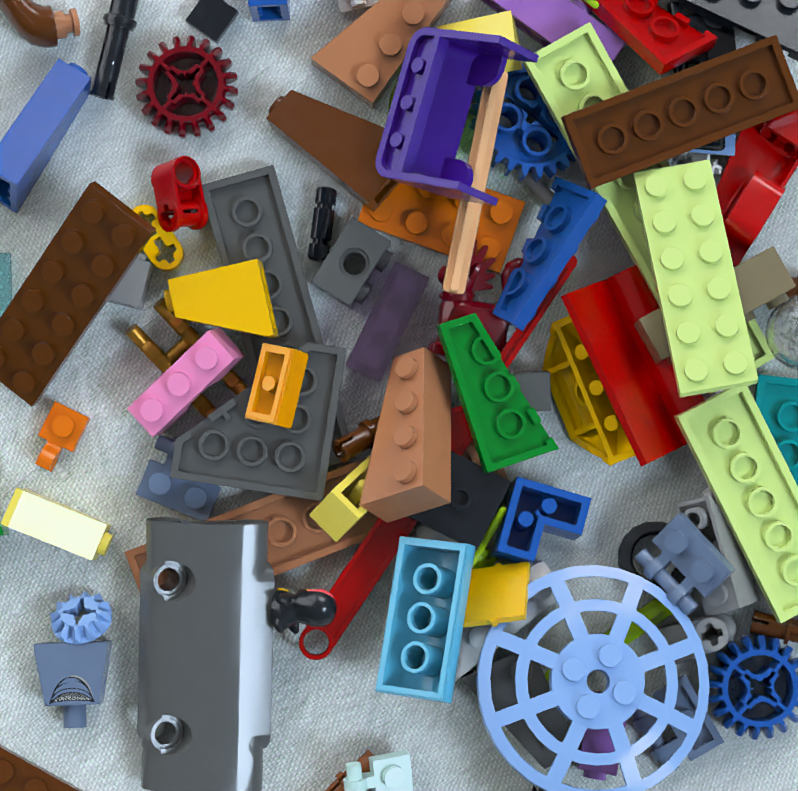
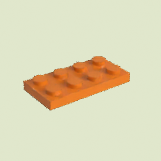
M399 183L374 213L363 204L358 221L375 231L449 256L460 200ZM486 188L485 193L498 198L496 206L482 205L476 235L477 245L475 254L483 245H487L488 251L482 262L492 257L495 258L496 261L487 271L500 275L525 202Z

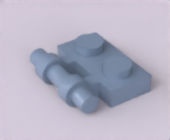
M160 434L154 448L168 454L166 461L162 464L151 459L149 460L136 495L201 521L210 519L222 487L214 484L170 478L175 440L178 437L175 436L174 439Z
M684 513L677 514L652 540L662 551L657 558L646 548L635 557L636 561L644 568L642 573L650 581L655 580L668 594L666 598L672 605L675 606L677 604L686 615L691 614L699 606L689 595L695 588L704 597H708L736 570ZM671 563L686 577L680 584L666 570Z
M683 674L678 677L677 700L674 709L694 719L698 695L687 676ZM666 685L651 693L655 700L664 703ZM639 709L633 714L635 728L638 732L642 731L644 735L657 720V718ZM707 712L701 732L687 755L690 761L724 743ZM671 725L669 726L676 737L665 741L661 734L651 745L652 750L650 754L654 761L660 762L661 765H664L673 756L687 735Z

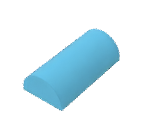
M400 536L375 692L452 703L476 548L474 545Z

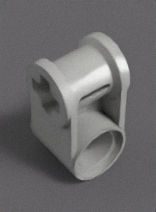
M719 613L690 619L701 640L705 654L721 650L728 643L732 642L736 636V624L728 614ZM678 621L658 628L668 645L688 638ZM711 627L715 629L721 628L723 635L720 637L710 635L709 629ZM694 653L674 661L675 664H680L696 658Z

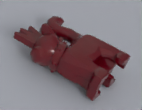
M475 240L466 290L464 294L459 295L442 291L439 295L442 302L439 306L438 325L476 313L498 351L501 352L507 343L509 324L492 314L497 302L473 301L475 297L474 291L493 289V286L486 283V281L494 278L496 275L495 273H486V271L496 259L492 257L482 262L488 251V246L483 245L475 254L477 240ZM517 257L505 264L501 274L502 291L512 270L521 267L524 261L523 258ZM442 266L437 274L438 281L442 286L446 266ZM438 334L437 340L430 342L427 349L434 354L445 356Z

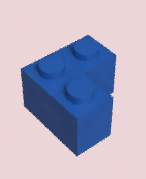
M517 476L511 482L505 503L507 512L499 525L491 556L513 563L529 562L531 565L535 561L542 532L575 541L582 535L592 498Z

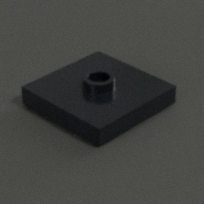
M451 451V503L407 517L458 543L474 545L476 547L475 551H477L511 481L493 472L484 473L482 466Z

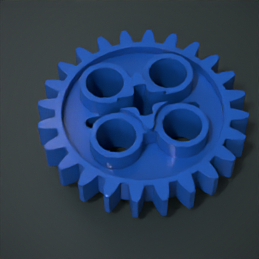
M522 63V69L507 72L508 81L504 98H507L509 103L503 101L501 116L508 118L512 127L505 128L499 124L491 167L494 168L503 163L505 165V176H508L515 169L518 170L519 181H522L527 173L531 172L534 182H538L542 177L543 171L551 179L557 174V168L565 172L570 167L569 161L576 162V158L557 124L550 119L549 110ZM519 89L529 90L533 94L534 100L523 98L520 95ZM476 90L473 94L472 99L477 103L472 104L468 112L476 117L482 90ZM528 116L535 120L532 124L525 120ZM476 118L471 120L468 128L474 130ZM551 137H555L556 142H553ZM526 140L536 141L540 145L541 152L530 150Z

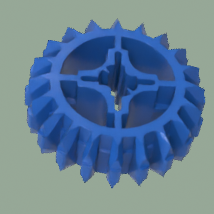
M756 635L753 646L748 636H742L740 641L742 649H739L734 642H730L727 644V648L731 656L728 657L720 651L715 654L716 658L723 663L721 668L715 665L708 666L710 672L717 674L716 680L709 679L710 688H716V693L709 694L708 702H720L711 711L713 716L719 717L727 713L721 723L724 728L728 729L736 722L734 733L738 736H743L749 727V736L753 740L758 739L760 729L762 728L765 737L770 739L774 737L773 725L780 732L785 733L788 730L784 722L786 717L792 722H798V716L792 712L794 707L798 708V672H795V669L798 668V657L788 661L793 648L787 645L778 652L780 646L779 639L772 638L766 647L765 636ZM757 655L768 656L772 659L767 666L763 665L755 672H750L739 664L743 660ZM780 668L786 681L783 700H781L782 698L778 696L774 689V683L779 676L778 671ZM731 673L740 683V692L735 698L737 702L734 706L728 694V683ZM744 675L753 680H764L762 686L765 687L764 692L769 697L755 692L750 694V690H753V688H750L751 682ZM760 702H765L775 709L769 715L760 718L742 716L747 708L752 709L754 705Z

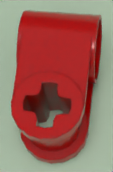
M183 155L156 166L151 174V183L156 199L157 218L161 228L166 232H175L179 227H189L192 230L204 228L208 221V208L203 194L201 171L196 161L189 156ZM194 209L197 210L196 213H191Z

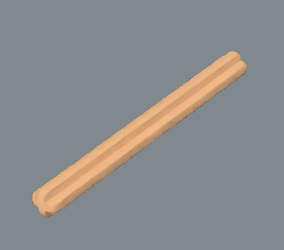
M505 71L496 84L491 87L482 88L467 162L473 170L471 187L484 193L508 81V73ZM463 200L459 202L442 286L443 290L448 293L459 295L464 294L466 290L483 204Z

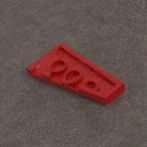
M581 0L659 75L713 49L718 39L716 35L708 30L702 34L689 26L691 20L683 14L677 12L675 15H672L657 5L659 0H596L599 3L597 9H593L587 2Z

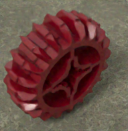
M176 36L173 37L175 48L168 50L167 45L164 42H160L158 45L163 53L158 57L152 51L147 53V57L153 65L151 67L146 64H140L139 70L147 75L148 78H138L135 81L137 87L147 90L138 93L136 98L138 102H149L141 109L144 116L156 113L151 121L155 128L166 121L164 126V133L166 135H171L175 127L179 126L178 134L181 139L186 138L187 128H192L194 136L200 138L201 130L199 126L206 124L208 131L212 133L216 130L211 121L214 117L221 123L227 121L225 114L220 111L221 108L234 110L235 104L231 100L226 99V96H238L239 91L238 88L227 84L238 80L236 72L224 73L230 69L232 61L230 58H226L218 62L223 54L220 47H216L208 53L210 49L209 40L204 39L199 48H196L194 36H188L187 46H182L179 37ZM182 59L201 61L199 65L195 64L192 68L185 71L179 70L173 65L171 66L172 63ZM211 69L216 73L218 79V89L213 102L202 91V85L207 79L206 74ZM161 74H164L168 81L172 83V89L166 96L168 100L163 106L160 105L157 98V84ZM176 78L181 82L187 80V83H189V80H193L192 84L198 97L193 92L189 95L185 92V95H182V90ZM186 104H195L199 108L204 109V111L191 116L173 114L175 109L179 110Z

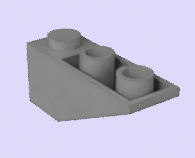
M711 495L674 504L677 514L684 513L736 569L710 596L704 597L699 592L705 615L710 616L740 609L759 601L750 567Z

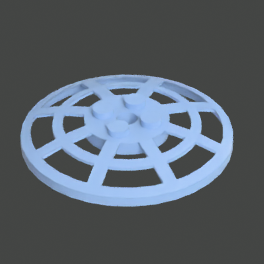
M599 565L573 566L551 572L528 584V600L539 591L550 587L559 608L540 620L529 633L526 640L504 632L503 630L508 622L499 623L496 627L490 626L485 635L478 658L476 675L477 699L484 726L494 746L508 765L525 780L544 791H645L658 784L679 766L692 749L701 732L707 712L710 687L708 664L701 640L684 611L677 604L673 606L666 598L668 594L639 575L619 568ZM599 576L627 582L628 586L621 603L602 599L574 602L565 580L576 577ZM643 590L657 598L672 612L682 625L688 637L687 639L668 645L657 627L643 614L636 611ZM603 611L614 613L617 616L609 635H589L580 613ZM564 619L573 640L565 645L558 654L538 646L537 644L552 626ZM631 622L647 633L658 650L637 657L635 652L624 643ZM496 646L519 655L515 670V693L518 704L495 712L492 702L490 680L492 660ZM694 653L699 677L698 704L694 719L674 709L678 691L677 668L674 660ZM530 660L550 668V692L531 699L528 693L527 680ZM664 665L666 674L664 703L644 694V672ZM594 670L603 673L607 680L606 688L601 693H594L587 686V677ZM556 706L561 715L571 722L563 742L558 741L545 729L539 721L537 713ZM637 709L657 718L649 731L638 741L630 745L623 722L630 718ZM524 719L535 737L550 751L557 754L546 776L535 770L517 753L507 740L501 727ZM667 724L686 733L687 735L682 745L673 756L654 773L641 779L634 756L651 746L665 730ZM586 729H608L615 751L610 753H589L577 749ZM572 761L593 766L619 763L626 785L614 789L591 790L571 787L561 782Z

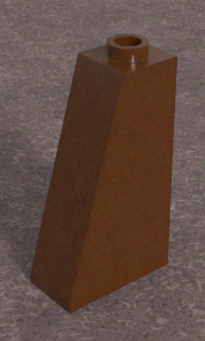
M290 90L285 97L280 96L271 105L269 115L266 117L271 128L373 213L399 184V182L381 176L376 169L375 161L384 127L294 90Z

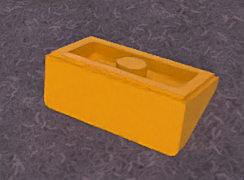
M267 343L262 344L245 414L246 419L284 428L292 427L307 366V353L292 348Z

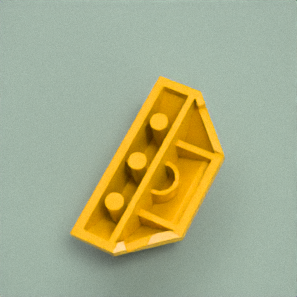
M570 315L551 323L549 332L551 335L546 347L542 371L548 370L550 372L551 393L571 441L591 454L602 458V461L609 466L636 456Z

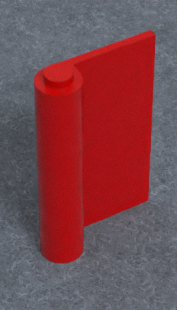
M637 265L629 267L605 280L561 296L640 466L642 467L687 445L674 416L705 401L703 394L679 398L673 365H669L666 359L655 364L633 325L640 318L660 308Z

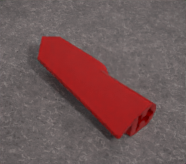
M798 109L740 131L735 143V156L729 157L716 190L733 267L739 265L785 192V186L798 166Z

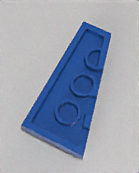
M555 177L550 187L555 191L550 204H543L538 213L537 219L541 224L535 237L527 238L521 250L524 261L520 268L512 270L492 313L502 321L521 331L534 318L539 305L549 290L555 286L558 276L569 259L577 252L579 244L590 227L598 220L601 210L607 203V200L598 193L559 177Z

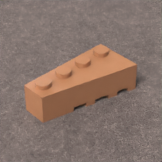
M379 0L311 57L312 65L374 109L401 72L407 47L413 34L424 27L433 28L452 0Z
M425 347L393 358L359 505L387 523L451 503V371L447 362Z

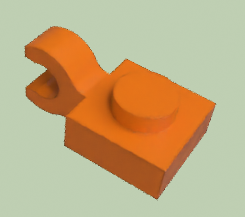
M55 401L38 434L39 437L48 441L40 452L35 464L52 472L63 448L72 453L75 452L90 418Z

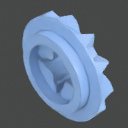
M85 590L79 597L69 594L68 601L57 602L56 611L50 614L51 627L56 637L66 643H87L97 639L106 632L112 621V610L109 602H105L100 593L90 596ZM85 610L87 614L82 616L77 625L74 617L79 616L80 612Z

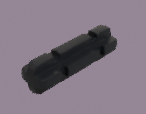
M318 187L316 190L315 203L317 207L314 208L310 239H313V241L309 243L308 258L312 261L324 262L329 254L330 246L327 244L328 241H331L335 212L332 210V206L336 205L337 192L333 188Z

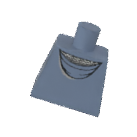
M112 640L90 641L83 644H70L66 642L34 644V654L45 706H63V728L87 727L86 705L103 703Z

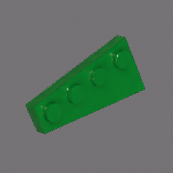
M476 313L436 325L483 472L489 473L559 449L553 438L549 437L540 423L542 420L534 407H531L520 390L521 386L515 376L510 374L500 358V352Z

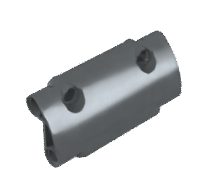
M151 517L146 519L147 559L140 570L137 732L142 739L143 747L141 787L143 789L151 791L262 790L263 748H267L271 738L274 627L271 621V604L275 586L274 571L268 562V521L242 519L188 522L174 517ZM164 569H167V580L162 585H158L159 574ZM164 722L165 728L163 733L155 737L157 726Z

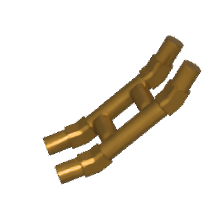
M163 297L155 303L153 308L181 337L166 353L137 324H133L125 333L162 373L168 370L201 338L198 332L186 320L176 318L174 312L169 313L165 298ZM233 369L221 379L236 396L249 387ZM203 393L191 403L204 418H207L208 415L217 409Z

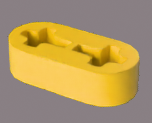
M150 205L135 207L133 211L138 215L144 213L147 217L154 215L156 218L151 224L156 228L157 234L151 237L143 248L150 261L159 270L164 272L178 269L184 260V249L174 233L166 232L161 228L157 218V210ZM162 239L166 247H176L177 250L173 253L175 260L172 263H168L165 259L160 262L157 260L161 252L155 243Z

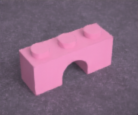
M221 328L208 330L141 394L127 410L152 437L163 434L191 408L190 404L212 384L219 382L245 355Z

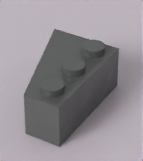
M513 652L492 661L490 680L495 712L518 704L515 693V670L519 655ZM530 660L527 680L528 693L531 699L550 692L540 664ZM477 668L465 673L461 679L477 696ZM556 706L537 713L536 715L545 729L558 741L563 742L569 728ZM524 719L505 725L544 769L552 765L557 754L550 751L535 737Z

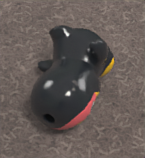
M277 588L271 604V621L276 631L280 634H283L287 628L292 633L297 634L299 632V623L311 627L328 626L333 622L337 613V602L333 595L325 589H301L296 594H293L287 589Z

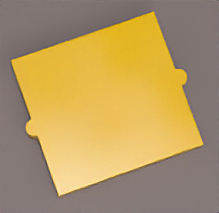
M529 562L507 565L496 563L492 567L472 569L463 627L489 624L492 627H496L499 623L526 620L528 584L531 570Z

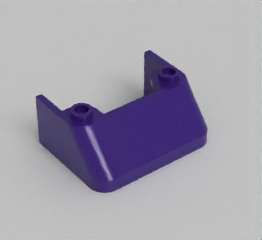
M424 27L416 31L407 47L375 161L377 172L392 181L448 198L496 206L498 198L471 187L473 182L471 166L462 160L455 159L476 86L491 87L496 84L504 73L507 59L537 63L539 55L501 35Z

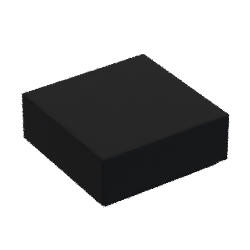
M199 0L185 21L218 44L239 12L223 0Z

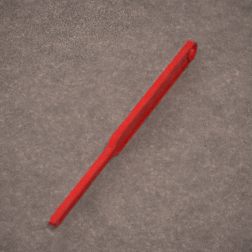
M574 255L569 259L558 276L555 286L549 290L539 305L534 318L528 322L523 331L516 328L501 350L500 358L507 369L576 267L577 258ZM462 405L451 408V451L462 456L473 438ZM404 517L387 523L381 518H377L329 590V593L333 595L337 602V613L333 622L323 627L306 625L301 632L299 648L304 656L312 660H320L330 654L396 555L400 536L408 537L417 521ZM312 630H321L328 637V647L320 654H312L304 646V638Z

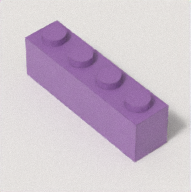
M481 0L497 13L511 10L516 27L543 47L548 46L589 22L592 24L612 62L616 60L626 44L605 22L601 24L591 16L592 10L579 0H574L573 2L570 0Z

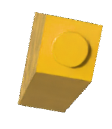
M254 259L167 279L169 289L164 290V298L169 313L174 312L176 318L267 338L279 337L263 262Z

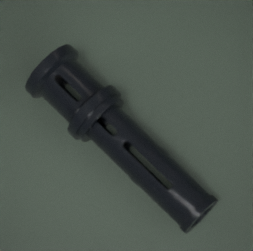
M111 0L109 12L103 16L104 25H107L92 91H90L91 96H99L98 98L114 101L115 89L129 31L133 32L137 26L134 18L139 0Z

